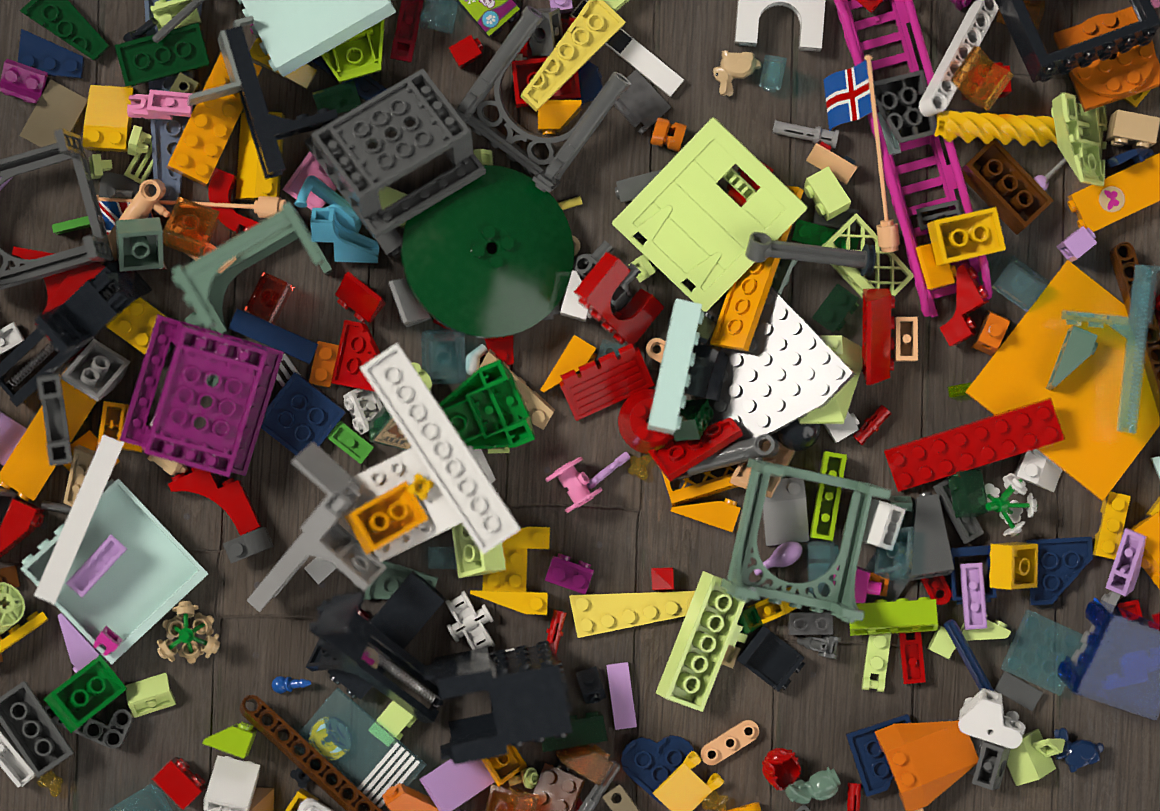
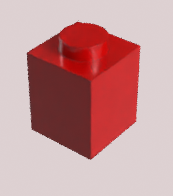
M472 35L449 47V51L460 69L483 56L481 50L484 48L478 38L473 39Z

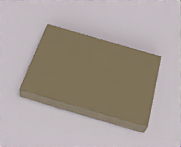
M50 79L19 136L39 147L57 143L54 131L64 129L73 132L87 106L88 99Z

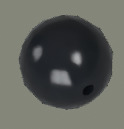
M796 419L776 433L783 446L790 450L802 451L816 443L820 435L821 425L800 424L799 420Z

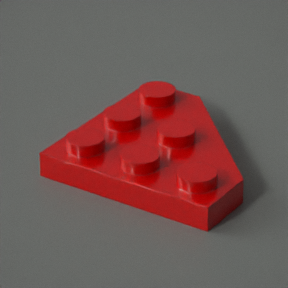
M344 320L331 380L332 384L376 392L360 369L381 354L367 324Z

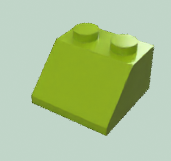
M241 721L239 724H234L207 737L202 744L244 759L250 753L257 730L253 729L254 726L252 724Z

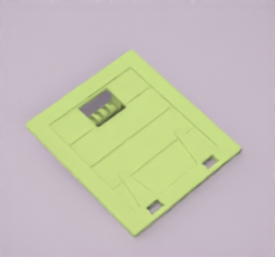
M713 117L613 220L612 225L694 303L702 304L701 309L707 312L755 263L745 255L750 235L754 232H762L770 236L771 240L776 241L807 210V206ZM735 163L760 186L758 191L732 168ZM721 178H724L746 199V203L742 207L716 184ZM639 232L647 241L642 245L633 235ZM686 278L696 286L692 292L682 283Z

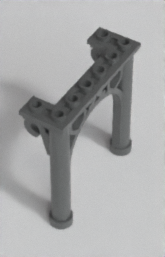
M527 5L522 11V17L461 103L453 108L465 124L472 126L473 132L479 136H485L489 139L490 145L496 149H502L506 152L507 158L513 162H519L528 174L535 175L532 180L536 182L535 185L538 189L550 193L561 183L559 180L621 94L626 92L631 86V82L620 73L614 71L577 124L563 135L553 137L541 136L521 127L508 113L503 102L501 87L507 69L544 20V16L538 10ZM494 86L495 100L489 99L484 101L485 97L488 95V93ZM486 105L497 106L499 111V119L497 121H492L484 115V107ZM504 120L506 121L504 126L508 132L507 136L495 128ZM528 139L532 140L527 147V152L515 143L518 140L525 142ZM566 140L561 149L555 155V148L553 143ZM536 143L546 144L549 150V157L547 159H541L534 153L533 147Z

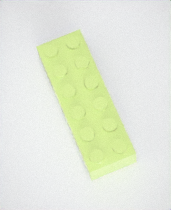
M704 571L656 691V694L665 699L701 712L704 710L745 605V601L737 600L726 593L727 590L721 587L722 578Z

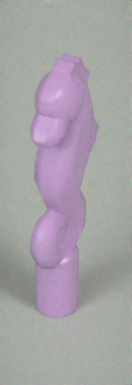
M624 452L614 462L591 478L587 484L588 489L594 488L618 466L628 461L630 455Z

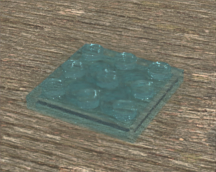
M1026 609L1000 669L1061 696L1073 670L1071 669L1073 664L1071 658L1077 649L1080 650L1083 644L1080 642L1083 634Z

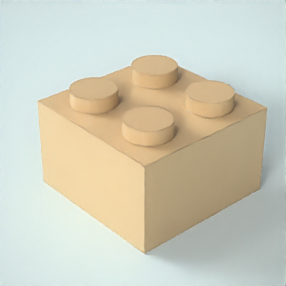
M1116 110L1110 115L1105 141H1110L1112 146L1124 147L1125 144L1131 145L1132 149H1148L1156 144L1160 118Z

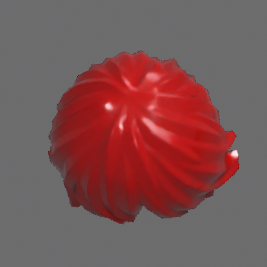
M775 748L768 752L762 761L763 775L776 790H785L788 785L793 784L800 777L801 767L797 761L799 758L795 756V752L792 753V750Z

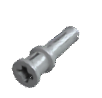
M775 120L772 133L813 141L814 145L824 142L835 149L839 130H825L821 126L810 128Z

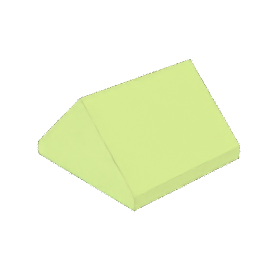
M1039 729L1024 734L1020 746L1010 749L1006 765L1016 786L1039 780L1056 769L1051 756L1045 757L1032 746V743L1043 740Z

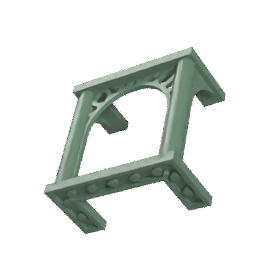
M290 202L282 205L281 211L184 267L179 265L172 269L175 274L172 276V279L176 286L181 290L183 289L186 293L183 298L189 307L193 306L197 314L194 317L200 327L205 326L213 331L223 334L228 333L222 308L226 290L232 280L248 267L298 238L302 241L315 265H320L325 275L333 271L318 243L312 241L311 231L304 219ZM236 257L237 260L222 273H217L227 262Z
M749 458L747 467L751 468L728 576L727 579L722 578L721 587L727 590V594L740 601L749 602V598L760 600L761 597L769 598L768 602L781 604V601L790 602L789 606L802 609V605L810 606L811 611L823 613V609L830 610L831 615H835L837 618L842 619V621L855 623V620L863 621L864 612L857 608L855 602V576L872 496L889 499L891 490L871 483ZM770 474L781 477L785 475L853 490L837 559L831 568L817 579L804 583L783 581L770 573L761 561L757 549V534ZM751 557L756 560V564H753L748 567V563L751 564ZM756 569L762 570V577L758 581H749V575L752 571ZM830 575H836L833 579V581H835V585L832 581L829 580ZM766 579H771L773 582L771 586L767 583L760 586ZM821 582H825L829 586L830 593L826 597L820 595L818 591V585ZM791 585V590L787 591L786 586ZM806 588H813V593L816 597H814L813 594L810 592H807L806 594Z

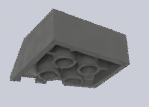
M923 70L873 82L876 107L898 143L934 135L937 127L935 115L926 117L919 110V102L928 87Z

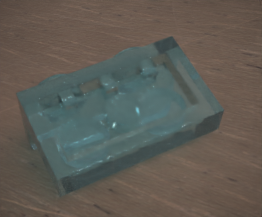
M425 0V9L420 17L421 28L452 34L458 3L455 0Z

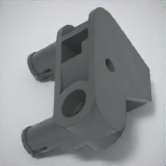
M604 240L593 254L578 256L574 261L573 271H577L579 277L584 280L606 252L611 253L614 251L613 247ZM630 263L627 267L630 270L629 274L616 288L611 298L610 306L617 312L633 297L628 290V285L641 273L633 263Z

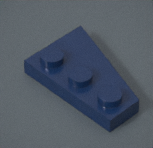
M21 29L18 63L47 72V76L82 79L85 59L83 56Z

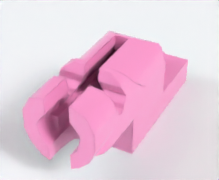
M150 90L149 95H130L131 105H127L128 117L172 120L173 115L191 117L193 105L188 106L187 100L192 93Z

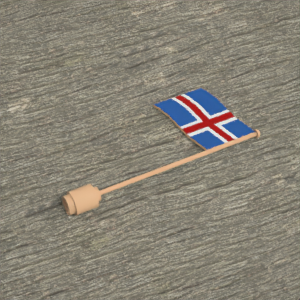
M866 55L865 61L850 69L835 72L824 79L829 130L832 131L840 124L859 120L870 113L873 114L884 220L880 221V224L876 226L878 246L881 247V252H894L899 250L898 223H893V220L888 217L871 65L873 57Z

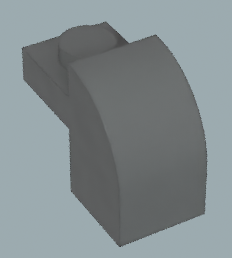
M266 527L256 529L223 543L231 564L274 547Z

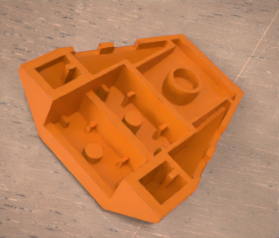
M959 721L899 723L874 731L900 793L898 794L905 811H915L928 806L978 763L979 758L970 735L963 733L959 729Z

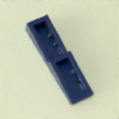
M236 309L228 327L235 332L274 349L281 350L285 354L310 364L318 346L315 342L239 309Z

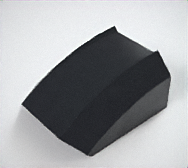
M702 344L693 345L692 353H695V360L693 366L688 368L687 374H691L689 386L684 387L683 394L719 402L728 356L717 347Z

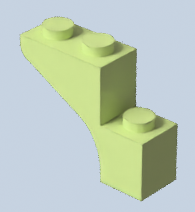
M997 619L994 623L987 620V628L965 630L963 623L960 629L966 641L1005 639L1011 633L1010 630L1006 629L1007 624ZM938 625V630L935 631L927 649L949 659L956 647L945 627Z

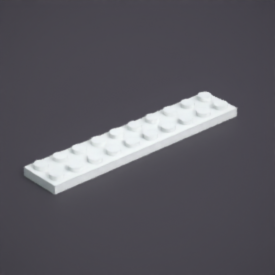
M396 343L362 366L360 369L481 552L485 554L521 530L399 344Z

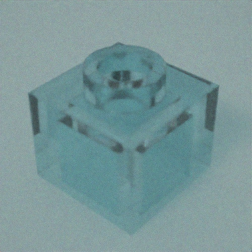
M603 339L596 361H599L598 358L606 355V350L609 348L614 350L616 356H619L618 349L622 348L623 345Z

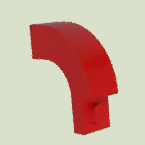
M215 168L209 182V202L231 203V193L237 177ZM211 207L219 221L237 234L241 226H243V231H246L259 223L238 214L234 208Z

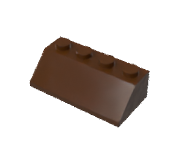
M993 139L961 168L965 182L990 208L996 207L998 216L1016 235L1024 230L1054 201L996 139Z

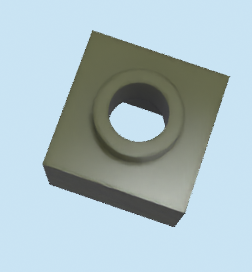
M179 73L169 91L194 94L197 93L201 85L188 76ZM186 83L188 88L184 91L181 90V85Z

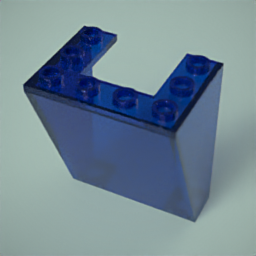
M1094 597L1093 601L1087 605L1085 617L1095 626L1094 632L1088 635L1086 640L1087 646L1084 652L1079 654L1077 664L1069 656H1066L1065 660L1060 662L1057 670L1058 676L1072 693L1156 721L1160 714V625Z

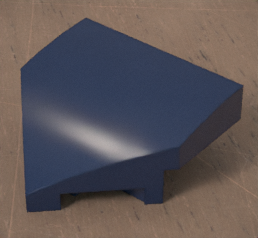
M589 61L578 70L581 98L571 99L581 100V105L593 101L603 88L602 74L599 68Z
M1147 148L1133 149L1106 159L1105 166L1108 169L1127 160L1130 165H1134L1144 161L1147 157L1153 155L1154 152L1152 149Z

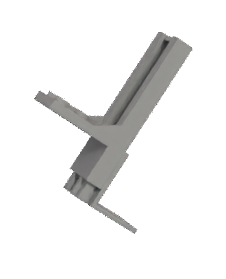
M313 442L292 460V463L328 495L300 528L303 533L247 599V602L259 612L272 598H275L310 556L331 561L338 570L347 575L363 591L387 568L372 553L366 555L360 543L338 524L361 495L359 492L360 487L356 483L352 484L350 480L353 477Z

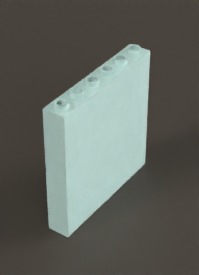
M237 0L239 4L243 3L245 7L242 10L245 17L253 16L254 25L251 26V29L257 38H261L260 47L265 55L269 54L271 59L268 62L274 72L278 70L283 77L396 12L390 0Z
M111 479L107 482L104 488L105 491L101 495L55 602V606L93 645L105 626L123 639L114 652L104 656L111 664L208 575L202 566L119 479L116 481ZM64 523L54 531L56 536L51 541L46 539L37 547L40 551L35 556L29 554L21 562L24 565L21 570L37 587L63 530ZM110 535H113L127 550L82 598L66 582ZM100 644L96 649L103 655L106 646Z

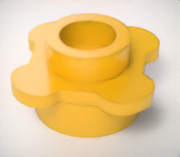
M415 474L413 483L408 486V492L418 495L421 500H425L428 497V491L434 487V483L432 480L423 478L422 474Z

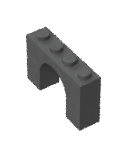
M60 373L38 375L37 377L46 429L49 466L72 463L73 459Z

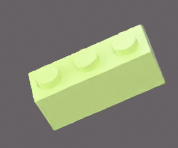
M463 523L452 527L458 578L506 570L502 542L483 554Z

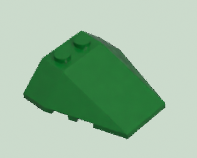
M501 359L480 367L439 403L440 408L466 447H472L473 450L502 447L515 448L536 439L530 413L513 375Z

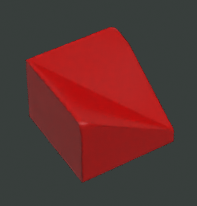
M673 567L651 568L652 590L674 589Z

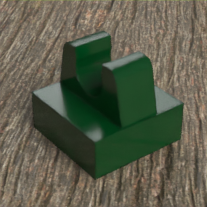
M755 606L748 607L741 612L738 621L743 627L741 632H744V634L763 626Z

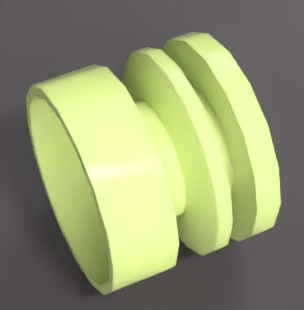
M4 582L0 583V635L19 622L24 615L25 609L24 599L19 590Z

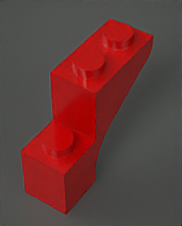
M962 264L957 268L956 311L946 324L939 327L949 346H956L977 334L975 331L977 326L972 317H968L967 314L989 302L987 290L983 285L980 286L976 279L978 274L975 268L969 266V264Z

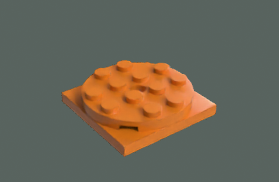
M1131 6L1114 13L1096 15L1087 19L1082 24L1055 32L1053 37L1060 50L1133 24L1139 20ZM1152 41L1142 47L1139 45L1134 46L1130 51L1123 54L1117 52V57L1113 60L1100 61L1098 59L1085 68H1080V66L1073 68L1069 76L1083 110L1086 112L1159 87L1160 63Z

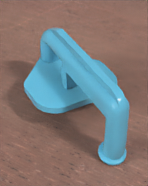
M308 176L298 194L297 201L294 203L295 206L300 208L306 207L307 198L312 191L329 204L326 208H334L335 217L343 227L358 233L362 221L349 203L317 177Z

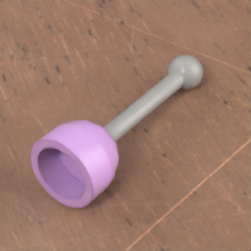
M1063 158L1047 175H1037L1033 178L1044 191L1049 185L1048 179L1067 162L1066 159Z

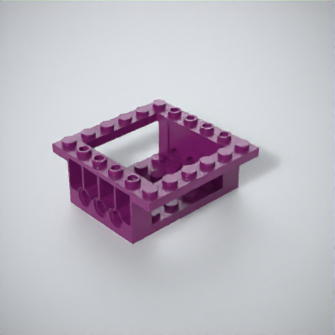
M157 314L119 440L141 446L145 454L230 477L231 472L246 476L284 352ZM173 342L176 348L152 426L146 424L170 343ZM214 374L218 376L219 381L217 385H207L206 379L209 375ZM206 395L210 396L212 404L209 407H202L200 399ZM197 417L205 418V426L202 428L194 427V419Z

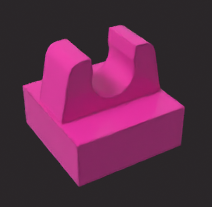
M105 626L97 636L93 646L97 648L100 644L105 645L106 650L103 655L107 656L116 650L123 639Z

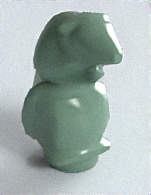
M827 767V770H822L812 775L807 782L798 780L788 785L786 796L791 802L808 804L811 799L826 800L837 793L838 785H841L835 769L830 770Z

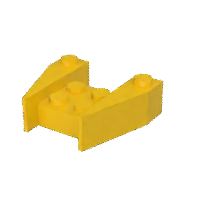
M525 527L504 540L502 545L506 570L484 574L482 590H470V594L523 614L547 615L548 592H526L528 549H549L550 527Z

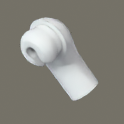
M479 345L466 356L465 369L467 374L472 375L479 369L480 358L488 353L485 345Z

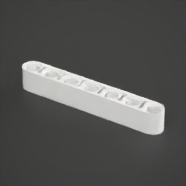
M976 0L971 4L919 102V110L922 115L930 117L947 108L999 10L995 0Z

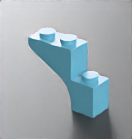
M312 208V241L334 242L335 262L378 263L380 247L377 241L343 227L335 217L334 208Z

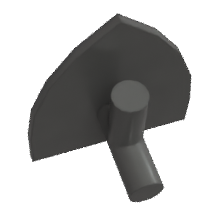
M103 172L100 180L99 197L133 199L138 193L140 185L124 175Z

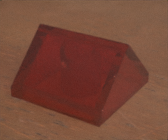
M263 272L244 310L275 325L294 286Z

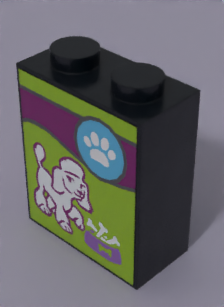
M455 0L488 38L490 36L494 38L503 31L502 26L507 21L512 23L519 17L518 12L521 10L514 0Z

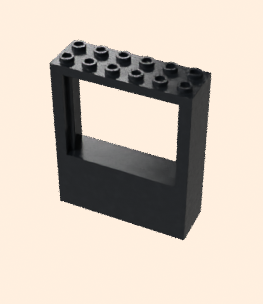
M995 0L1033 83L1037 81L1046 82L1059 73L1060 75L1068 74L1073 68L1079 66L1080 68H1085L1098 59L1100 61L1107 60L1112 54L1120 52V54L1126 53L1137 45L1140 47L1152 42V38L1160 26V19L1151 0H1129L1139 20L1138 22L1048 54L1024 1Z

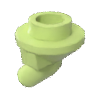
M533 767L524 768L521 774L510 778L508 783L509 786L524 783L525 788L533 789L538 782L539 775Z

